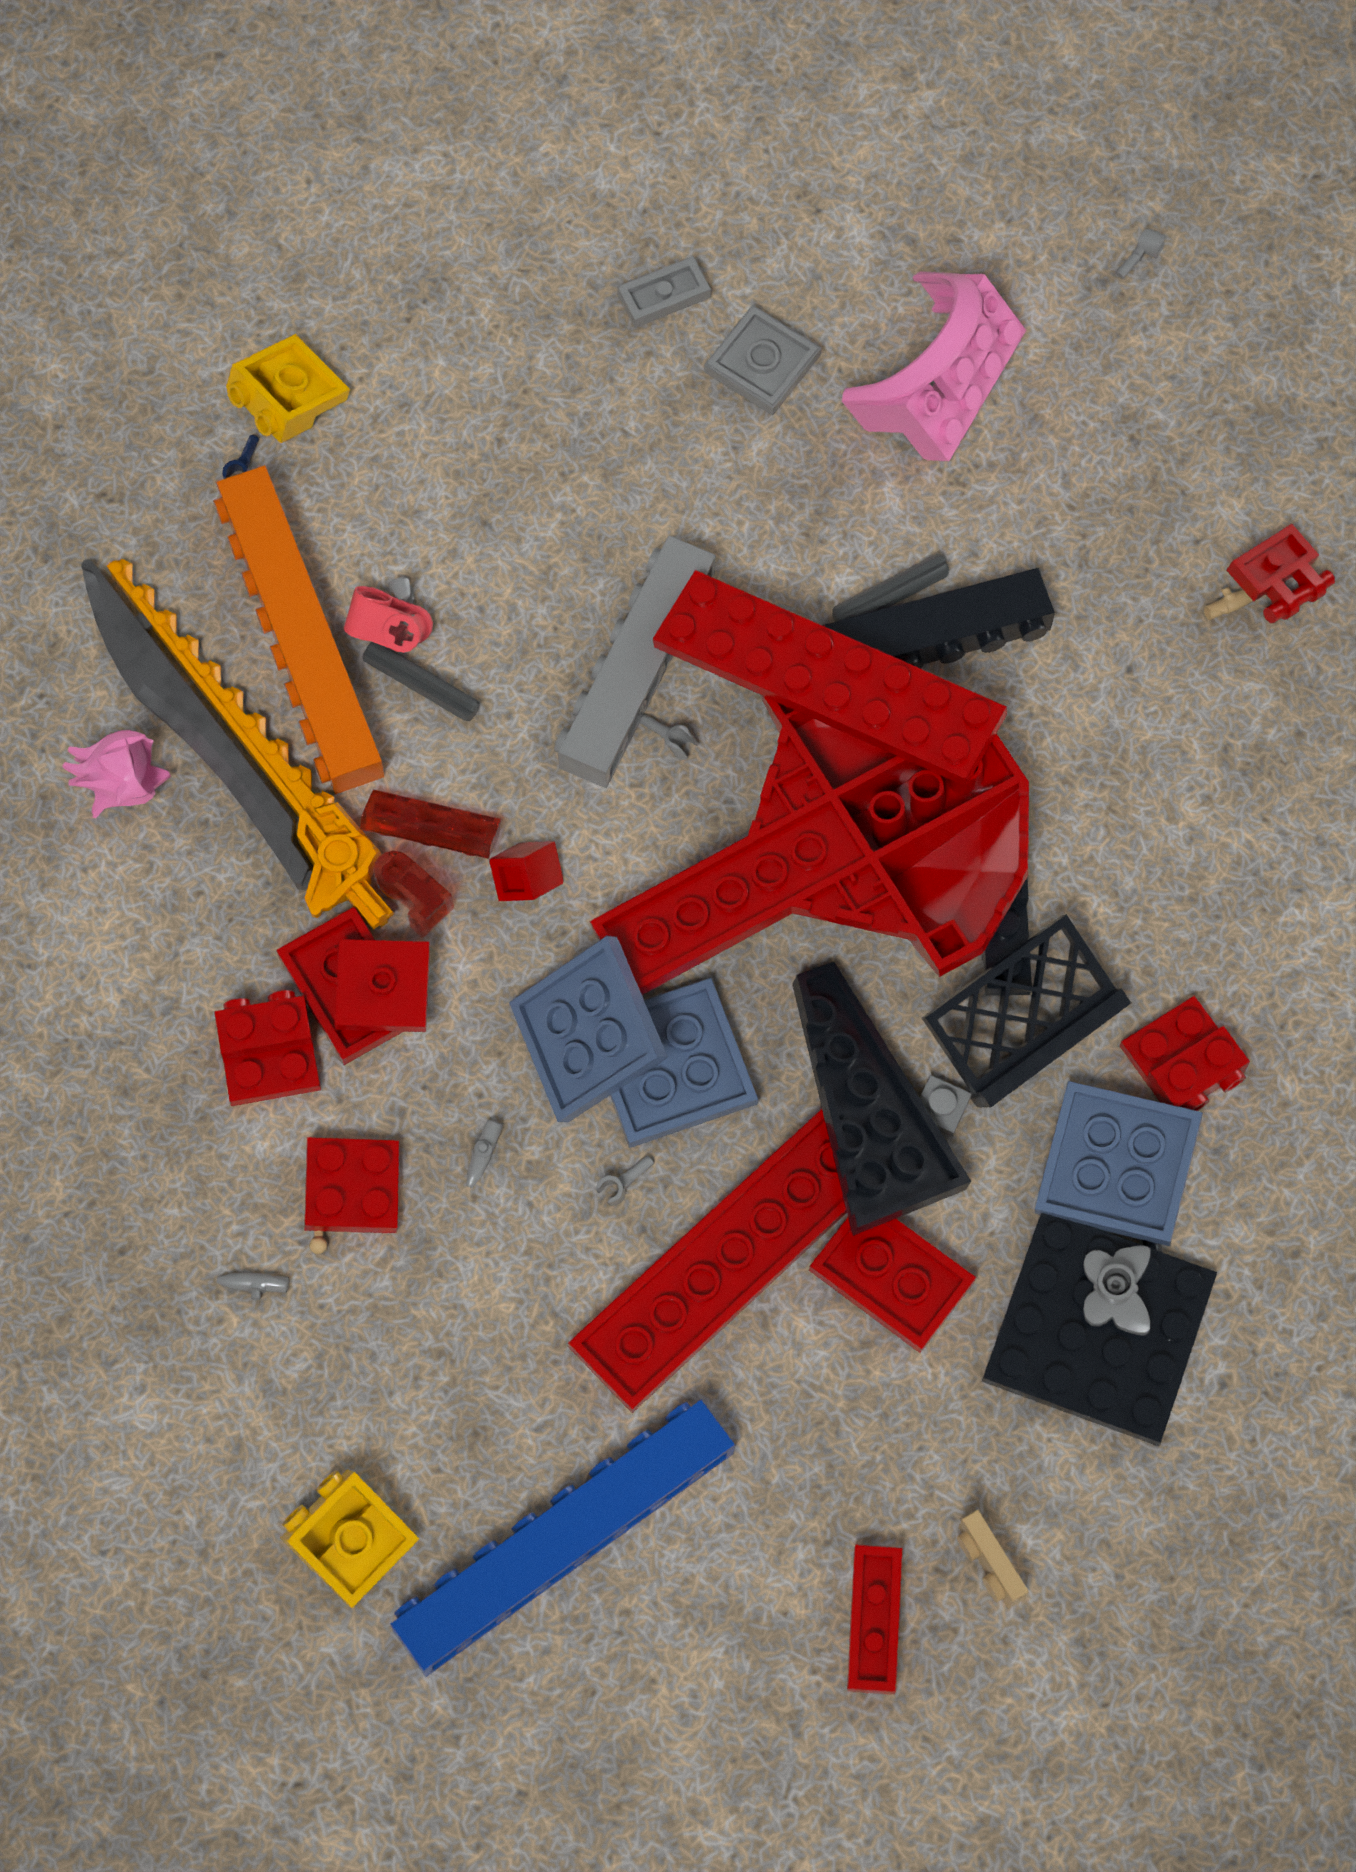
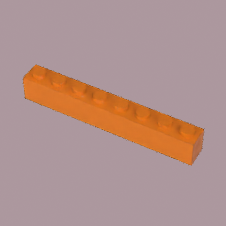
M264 465L217 481L220 498L213 500L221 524L230 523L234 533L227 536L232 554L236 561L243 558L246 564L247 571L241 572L249 597L258 595L262 607L255 609L263 633L272 631L276 644L271 645L270 650L278 671L286 668L291 680L284 683L292 708L301 706L305 719L299 721L307 746L315 743L320 756L314 758L313 761L321 783L330 781L334 794H338L384 778L379 752L266 466Z

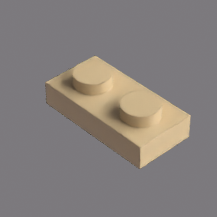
M979 1510L964 1517L958 1526L962 1534L957 1536V1540L970 1561L977 1558L987 1575L982 1577V1581L990 1596L995 1602L1003 1600L1008 1609L1025 1600L1029 1593L1028 1589Z

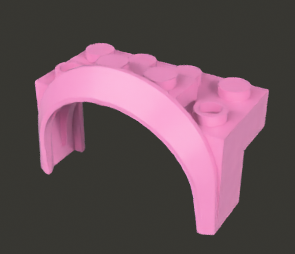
M920 271L912 279L921 283L934 300L933 312L950 313L945 325L927 349L904 369L874 384L846 388L843 392L842 402L865 430L869 432L903 433L922 458L933 461H950L1025 334L1026 329L985 274Z

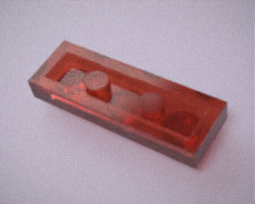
M373 789L361 815L360 829L383 836H392L418 842L426 846H435L461 852L469 856L489 859L500 833L501 819Z

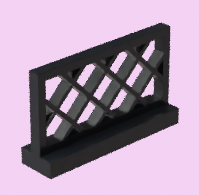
M1067 914L1054 920L922 1017V1020L969 1088L968 1092L972 1094L971 1100L977 1107L991 1108L1130 1005L1131 1001L1122 988H1115ZM1060 930L1063 931L1070 942L1068 961L1047 957L1049 939ZM1039 946L1038 955L1030 953ZM1078 955H1079V957L1081 958V960L1083 961L1084 964H1082V963H1077V957H1078ZM1021 958L1037 961L1033 986L1012 983L1014 964ZM1046 963L1067 967L1063 992L1042 988ZM1075 969L1089 971L1099 985V988L1086 997L1072 994ZM1004 972L1003 981L994 979ZM986 984L1002 987L998 1012L976 1008L979 989ZM1010 989L1032 992L1028 1018L1007 1014ZM1041 994L1062 998L1059 1017L1053 1022L1037 1020ZM969 997L968 1007L959 1005ZM1071 1000L1079 1001L1069 1009ZM950 1010L966 1012L963 1038L948 1036L938 1019ZM975 1014L997 1018L993 1044L971 1040ZM1005 1020L1027 1024L1024 1043L1017 1048L1001 1046ZM1035 1026L1045 1027L1034 1035ZM953 1043L961 1044L960 1052ZM970 1046L992 1050L989 1069L977 1078L967 1064ZM1000 1052L1009 1053L999 1061Z

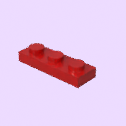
M868 1545L854 1546L847 1692L895 1695L902 1548Z

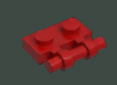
M1290 524L1233 560L1226 569L1253 602L1264 595L1269 597L1272 604L1263 610L1264 618L1269 623H1275L1281 618L1284 620L1289 619L1299 612L1301 605L1307 601H1317L1326 594V589L1335 584V577L1330 571L1324 570L1317 574L1311 567L1319 557V554L1293 524ZM1292 577L1299 584V587L1293 591L1284 584V582Z

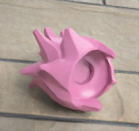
M121 730L107 735L91 747L68 748V752L75 756L74 760L81 763L72 764L64 762L62 767L77 776L70 779L68 784L69 786L84 787L94 791L93 818H97L106 808L145 804L154 797L155 789L171 777L169 771L150 765L154 741L148 739L145 734L131 730Z

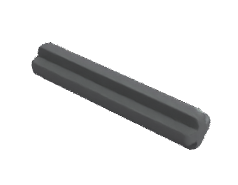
M935 554L834 606L832 609L833 619L836 622L888 608L946 578L949 575V566L941 554Z
M370 642L363 653L362 659L364 662L462 720L471 721L476 715L480 706L478 700L390 648Z

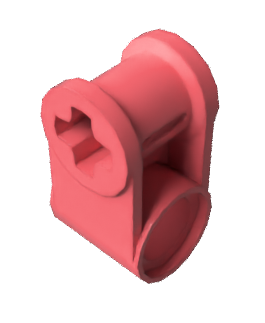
M367 586L355 587L344 625V631L350 636L374 642L402 653L411 651L419 643L426 640L433 629L432 618L424 608L392 597L382 590Z

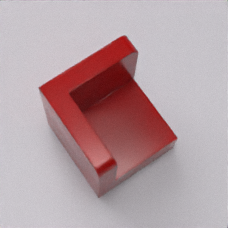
M555 841L518 843L489 859L498 901L535 900L562 885L564 881Z

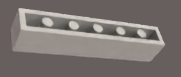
M669 535L662 549L656 547L653 550L646 567V571L650 572L644 584L637 583L628 602V607L631 610L626 620L618 619L610 637V642L613 645L608 655L601 654L594 666L591 678L595 679L592 687L589 692L583 690L580 693L574 706L573 715L576 718L571 728L564 727L557 738L554 751L558 752L559 769L607 789L640 723V719L644 715L673 655L655 648L652 639L693 572L697 570L710 577L714 576L715 554Z

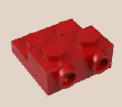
M282 990L268 996L269 1002L251 1005L249 999L238 998L225 1002L223 1004L224 1010L214 1011L231 1107L321 1090L304 995L295 997L294 991Z
M1195 995L1121 1041L1119 1046L1160 1103L1194 1111L1202 1109L1210 1101L1207 1096L1217 1089L1221 1088L1226 1093L1246 1079L1244 1072L1250 1063V1060L1224 1025L1220 1028L1217 1027Z

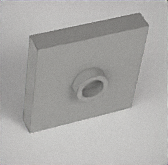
M752 305L704 364V372L766 412L774 415L820 357L821 347Z

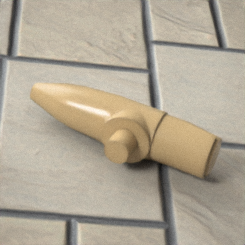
M1227 587L1221 590L1224 595L1223 598L1204 607V614L1208 620H1212L1218 616L1243 608L1253 602V600L1243 589L1232 593L1230 588Z

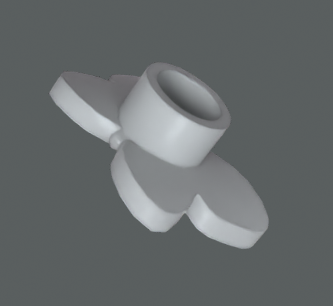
M1134 1246L1123 1248L1117 1251L1114 1257L1100 1250L1091 1251L1086 1255L1083 1264L1084 1272L1087 1278L1094 1284V1290L1085 1299L1083 1314L1085 1320L1091 1326H1101L1113 1319L1115 1326L1120 1330L1136 1335L1148 1334L1150 1331V1318L1145 1304L1136 1293L1139 1289L1136 1283L1140 1280L1150 1260L1149 1247Z

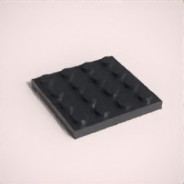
M1041 1213L982 1382L1159 1446L1218 1272L1149 1248L1150 1260L1140 1280L1136 1283L1139 1288L1136 1293L1145 1304L1150 1318V1331L1148 1334L1136 1335L1120 1330L1115 1326L1113 1319L1101 1326H1091L1085 1320L1083 1314L1085 1299L1094 1290V1284L1087 1278L1084 1272L1083 1264L1086 1255L1091 1251L1100 1250L1114 1257L1115 1253L1120 1249L1143 1245L1085 1224Z

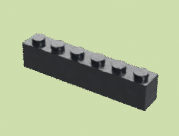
M1034 568L822 626L921 669L924 664L938 660L943 664L958 661L965 653L979 649L984 653L993 652L1002 648L1006 642L1020 638L1026 642L1037 640L1043 637L1047 631L1051 630L1055 611L1039 568Z

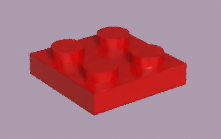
M307 1137L304 1231L397 1233L399 1140Z

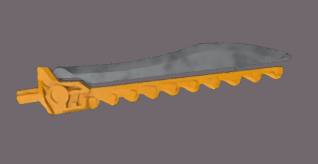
M121 558L120 560L110 562L107 568L112 578L140 612L136 617L91 560H83L81 568L94 618L106 648L122 678L136 699L178 734L226 785L285 868L297 890H307L305 901L312 917L318 918L323 911H330L336 905L349 901L373 929H376L378 926L381 928L388 923L387 919L393 916L394 912L370 885L372 882L371 877L380 864V850L341 805L335 802L334 796L324 791L315 794L312 792V771L302 765L290 767L289 744L278 738L270 741L266 739V717L255 712L245 715L243 691L233 686L225 689L221 687V665L210 660L203 663L199 661V640L189 635L186 637L177 636V615L166 609L156 612L155 590L145 584H142V586L133 585L132 563ZM152 629L299 817L297 837L302 850L313 865V871H310L308 864L293 844L295 825L292 818L147 632Z

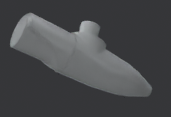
M487 1120L481 1137L475 1144L467 1172V1187H474L491 1159L503 1127L496 1121Z
M232 1273L217 1277V1284L231 1289L248 1291L252 1293V1300H260L261 1294L266 1292L287 1293L289 1277L272 1276L264 1273Z

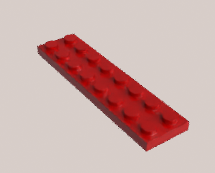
M697 570L693 572L652 639L654 647L965 787L1007 716V706Z
M822 1109L568 1342V1348L631 1413H634L847 1213Z

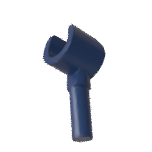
M249 436L238 460H232L225 464L222 471L224 479L229 478L236 471H248L250 459L259 442L257 436Z

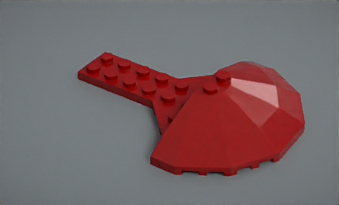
M761 695L762 701L780 734L777 740L778 747L772 765L769 766L760 794L761 801L755 820H752L748 836L590 921L591 927L599 941L606 936L618 938L641 995L791 914L907 939L934 972L941 977L984 953L1028 877L1029 781L997 734L965 787Z

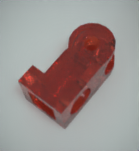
M393 850L385 852L376 860L374 873L378 889L382 895L390 899H398L410 910L407 913L410 927L422 938L454 909L452 894L406 854Z

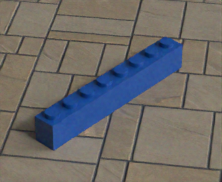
M699 1400L693 1406H690L688 1402L679 1405L666 1416L665 1420L668 1424L654 1434L648 1429L636 1436L627 1445L630 1451L618 1460L614 1461L612 1457H609L596 1465L589 1472L591 1477L589 1481L577 1489L574 1485L564 1488L550 1500L553 1506L539 1517H537L535 1512L530 1513L512 1527L511 1530L514 1532V1535L499 1545L494 1540L477 1551L472 1557L475 1563L461 1573L457 1569L449 1571L434 1583L433 1586L436 1591L424 1600L420 1601L418 1597H414L399 1607L394 1613L397 1619L390 1623V1625L423 1675L428 1677L732 1456L735 1448L734 1442L704 1402Z

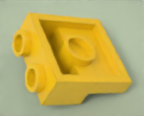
M296 334L232 364L226 385L227 395L231 403L237 408L245 407L254 416L255 425L259 432L264 436L273 435L280 444L312 428L317 415L347 401L350 388Z
M347 1469L341 1475L335 1470L319 1484L316 1491L321 1496L308 1509L302 1504L287 1516L282 1523L287 1531L280 1539L350 1608H353L406 1554L419 1538L354 1471Z

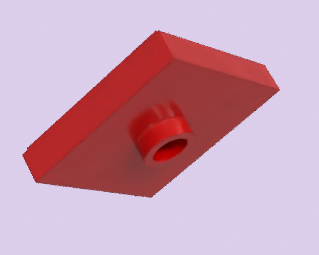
M339 939L335 1030L426 1032L430 942Z

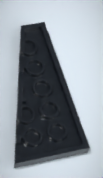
M831 962L798 974L792 986L852 1236L965 1191L972 1182L836 963Z

